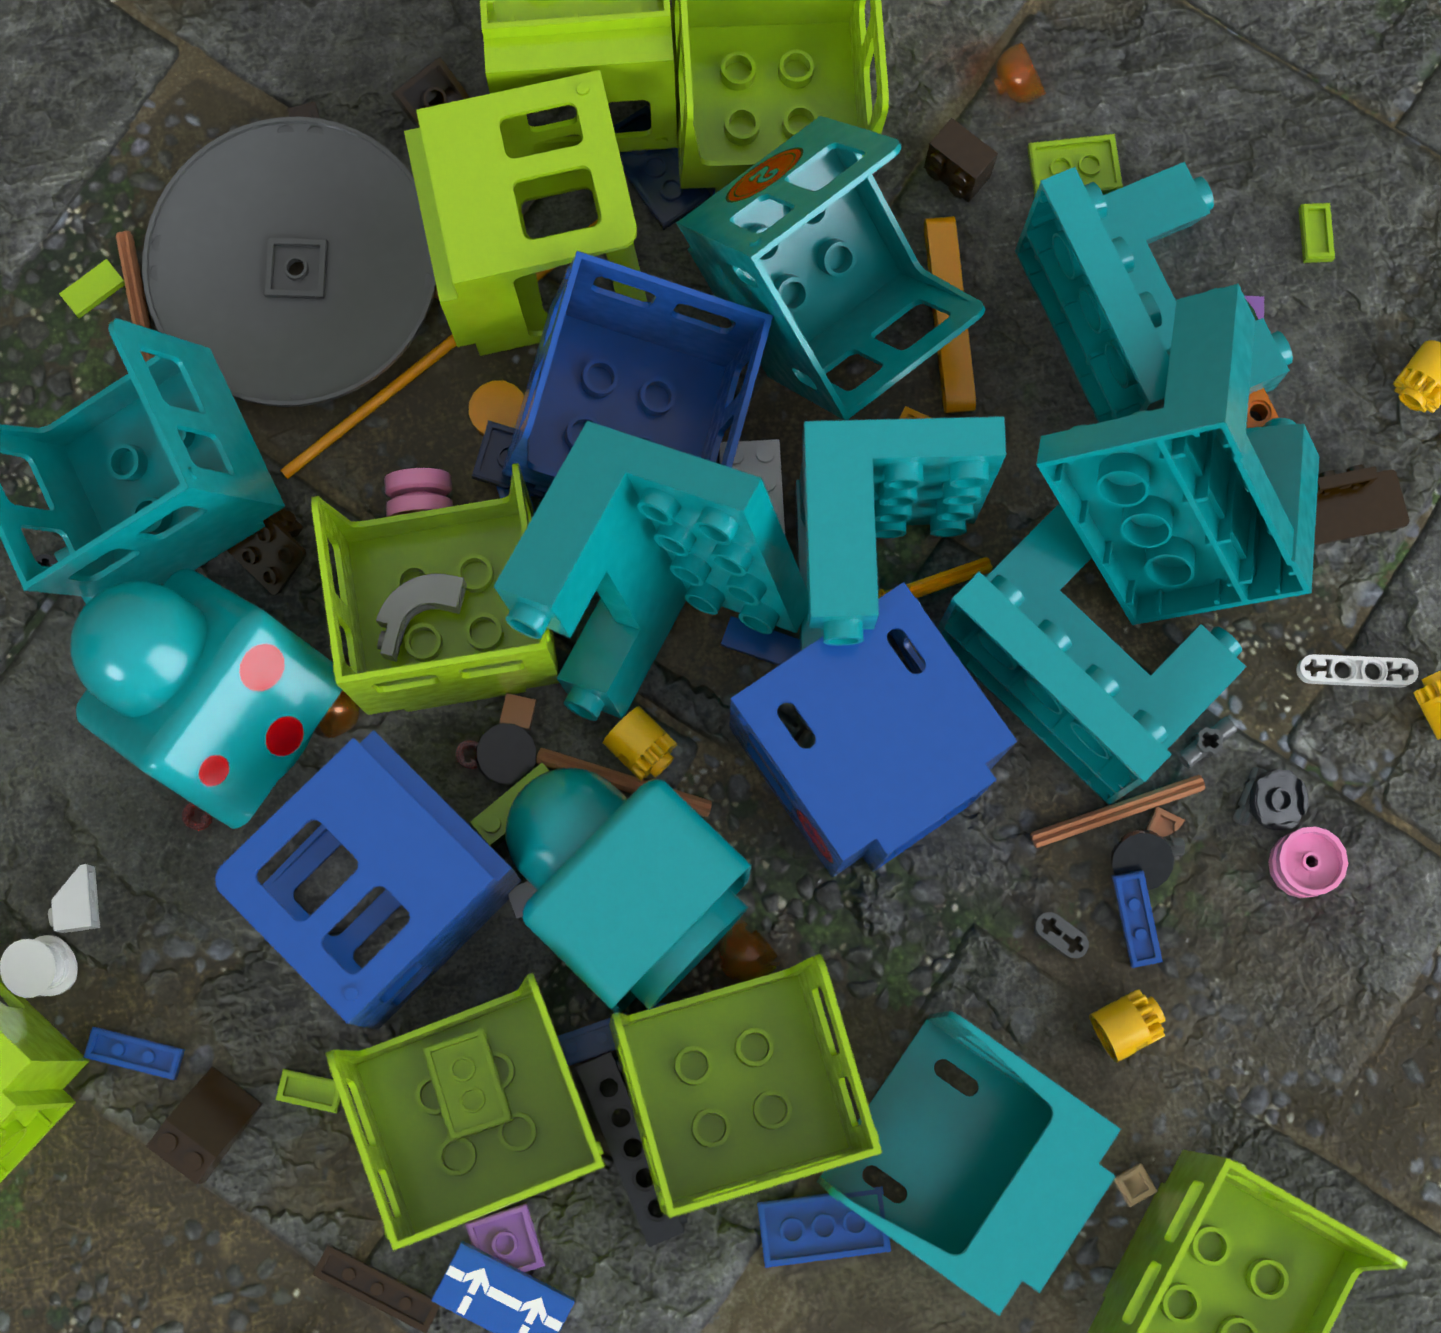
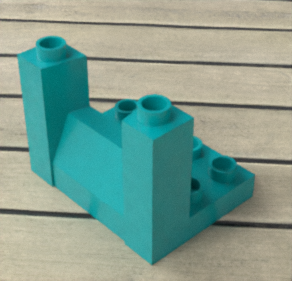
M1185 162L1103 195L1095 182L1084 185L1076 167L1041 180L1017 243L1015 253L1041 302L1098 423L1130 416L1138 411H1152L1164 408L1176 300L1148 244L1194 225L1210 214V210L1214 207V198L1209 184L1201 176L1193 179ZM1264 318L1255 321L1249 394L1262 388L1265 389L1266 393L1274 390L1290 371L1287 365L1291 364L1293 360L1292 350L1286 337L1280 331L1271 333Z
M1239 284L1214 288L1207 292L1176 300L1164 408L1152 411H1138L1130 416L1091 425H1077L1069 430L1044 435L1040 438L1036 465L1132 625L1312 593L1319 454L1305 424H1297L1287 418H1274L1266 422L1263 427L1246 428L1255 318Z
M1004 417L804 421L802 435L803 458L800 479L796 480L795 486L797 566L806 585L808 595V611L799 627L800 651L822 636L823 642L829 645L858 644L864 641L863 629L875 628L879 616L876 538L887 539L906 535V525H930L931 535L954 537L965 534L967 532V524L975 523L1006 457Z
M587 421L493 586L510 610L505 618L506 622L518 632L534 639H541L546 628L570 638L597 590L601 598L557 677V680L567 693L564 705L573 713L592 721L597 720L601 711L621 719L624 718L686 601L694 608L711 615H716L721 606L740 613L738 617L742 623L763 634H771L775 626L797 633L808 611L806 585L761 477Z
M1059 503L986 577L978 572L952 598L937 629L964 667L1062 759L1104 802L1111 805L1149 779L1172 755L1167 749L1247 666L1237 658L1242 652V647L1229 632L1218 626H1215L1209 632L1200 624L1150 676L1060 591L1092 557Z

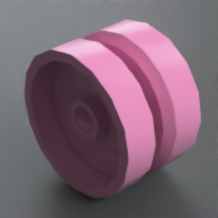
M410 468L391 472L384 478L385 494L392 498L386 503V517L453 506V501L446 497L452 491L451 475L447 471L434 468Z
M1319 827L1300 828L1281 837L1271 849L1268 861L1270 875L1277 887L1286 894L1298 898L1323 895L1337 888L1345 878L1348 867L1347 852L1340 839L1329 830ZM1306 858L1310 862L1308 865L1306 864Z

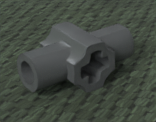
M1226 716L1210 729L1205 727L1192 737V743L1177 754L1179 760L1189 769L1202 758L1211 757L1223 748L1222 743L1237 732V728ZM1209 737L1212 744L1205 748L1202 741Z

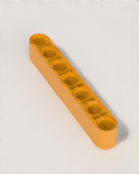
M955 217L925 218L924 237L928 272L964 292ZM933 309L934 328L945 321L950 315ZM967 328L937 351L945 413L975 411L976 394Z

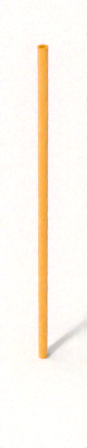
M598 219L588 227L594 226L597 223ZM554 268L537 272V282ZM453 335L446 338L280 470L283 475L289 479L456 347Z

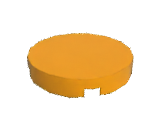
M490 381L481 385L473 393L469 401V417L473 426L482 436H484L488 420L515 428L524 398L523 392L514 384L506 381Z

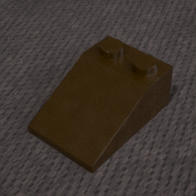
M441 57L433 60L391 93L417 128H420L417 109L470 98Z
M211 1067L168 1116L146 1147L196 1185L205 1183L263 1103L216 1068Z

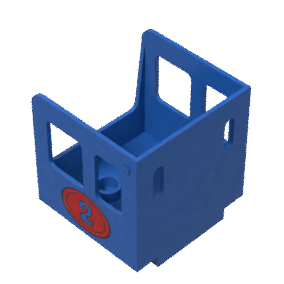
M904 582L878 599L879 616L875 628L863 629V642L853 645H829L823 642L822 636L730 699L729 727L832 878L862 857L873 872L969 807L997 780L990 769L1017 742L1014 735L921 607L918 599L911 593ZM888 633H890V635L898 645L911 672L907 670V668L902 663L898 655L895 653L893 648L888 643ZM909 641H910L911 644L914 646V648L916 649V651L919 653V655H920L921 658L923 659L924 663H923L922 660L919 658V656L917 655V653L915 652V650L912 648V646L910 645ZM781 704H792L813 732L816 741L811 748H801L782 723L777 714V709Z

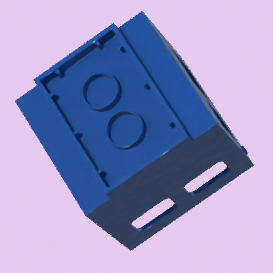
M577 251L570 266L567 267L564 279L550 305L502 474L512 477V464L519 463L524 481L535 484L534 489L547 493L587 421L715 463L723 435L731 426L721 465L732 468L773 316ZM596 277H604L652 293L655 296L651 302H643L594 285L593 282ZM677 304H685L731 319L734 323L730 328H722L679 314L673 310ZM749 361L741 391L733 400L741 370Z
M373 730L360 744L352 738L220 866L216 873L215 882L218 891L348 1024L379 1030L509 900L508 894L521 882V879ZM313 820L319 821L321 825L261 885L257 879L258 871L308 822ZM343 845L357 859L358 868L351 877L310 915L295 900V890ZM378 886L386 888L340 935L331 936L328 934L373 888ZM403 905L410 914L408 924L362 968L354 959L355 951Z

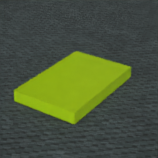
M1115 134L1028 144L1027 149L1034 196L1041 180L1076 167L1084 185L1095 182L1103 194H1108L1123 187Z
M484 1028L422 1048L450 1141L513 1121Z

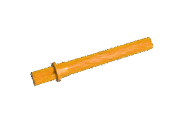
M984 557L906 584V586L916 598L970 580L978 572L983 575L990 573L993 566L991 565V560L988 557ZM879 589L878 599L886 593H888L889 591H891L892 589H888L886 591L883 589Z

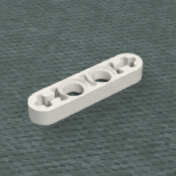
M1319 654L1306 656L1299 661L1296 668L1300 680L1309 684L1396 688L1412 684L1418 678L1419 673L1417 665L1412 660L1406 658ZM1310 662H1313V667L1323 668L1327 666V670L1318 671L1311 676L1310 671L1305 670V667ZM1342 662L1349 667L1350 673L1347 678L1343 679L1336 675L1334 670L1336 663ZM1367 664H1374L1379 668L1380 676L1378 679L1372 680L1366 676L1365 667ZM1402 666L1404 671L1409 672V676L1405 677L1404 680H1402V676L1399 674H1391L1387 677L1388 671H1396Z

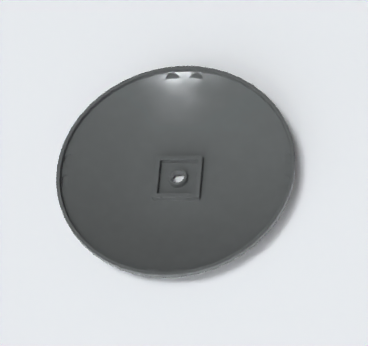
M278 117L260 120L229 131L205 145L169 181L157 201L145 235L142 255L144 291L149 311L158 331L210 348L233 397L260 405L298 407L319 404L345 396L375 380L404 354L416 338L426 320L436 290L434 272L412 174L395 155L373 138L354 128L319 118ZM293 263H303L304 270L301 274L294 276L289 273V268Z

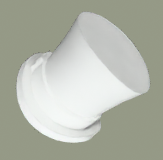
M43 935L35 939L16 941L8 946L0 961V975L3 983L13 994L23 998L62 994L72 987L78 973L77 961L72 949L61 938L53 935Z

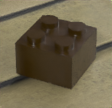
M951 118L929 143L924 168L932 179L940 180L946 184L954 196L960 199L964 198L967 202H970L990 179L998 153Z

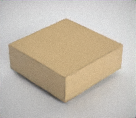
M1142 1163L1134 1165L1114 1178V1182L1128 1207H1132L1158 1192Z

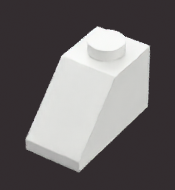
M88 864L80 865L52 898V908L48 910V920L54 931L67 933L100 928L94 866Z

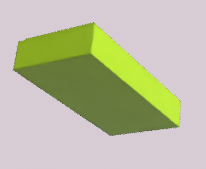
M1330 203L1301 204L1298 209L1303 263L1333 262L1335 251Z
M105 259L59 294L80 319L125 286V282L111 263Z
M283 1069L275 1100L336 1114L339 1113L341 1099L334 1079Z

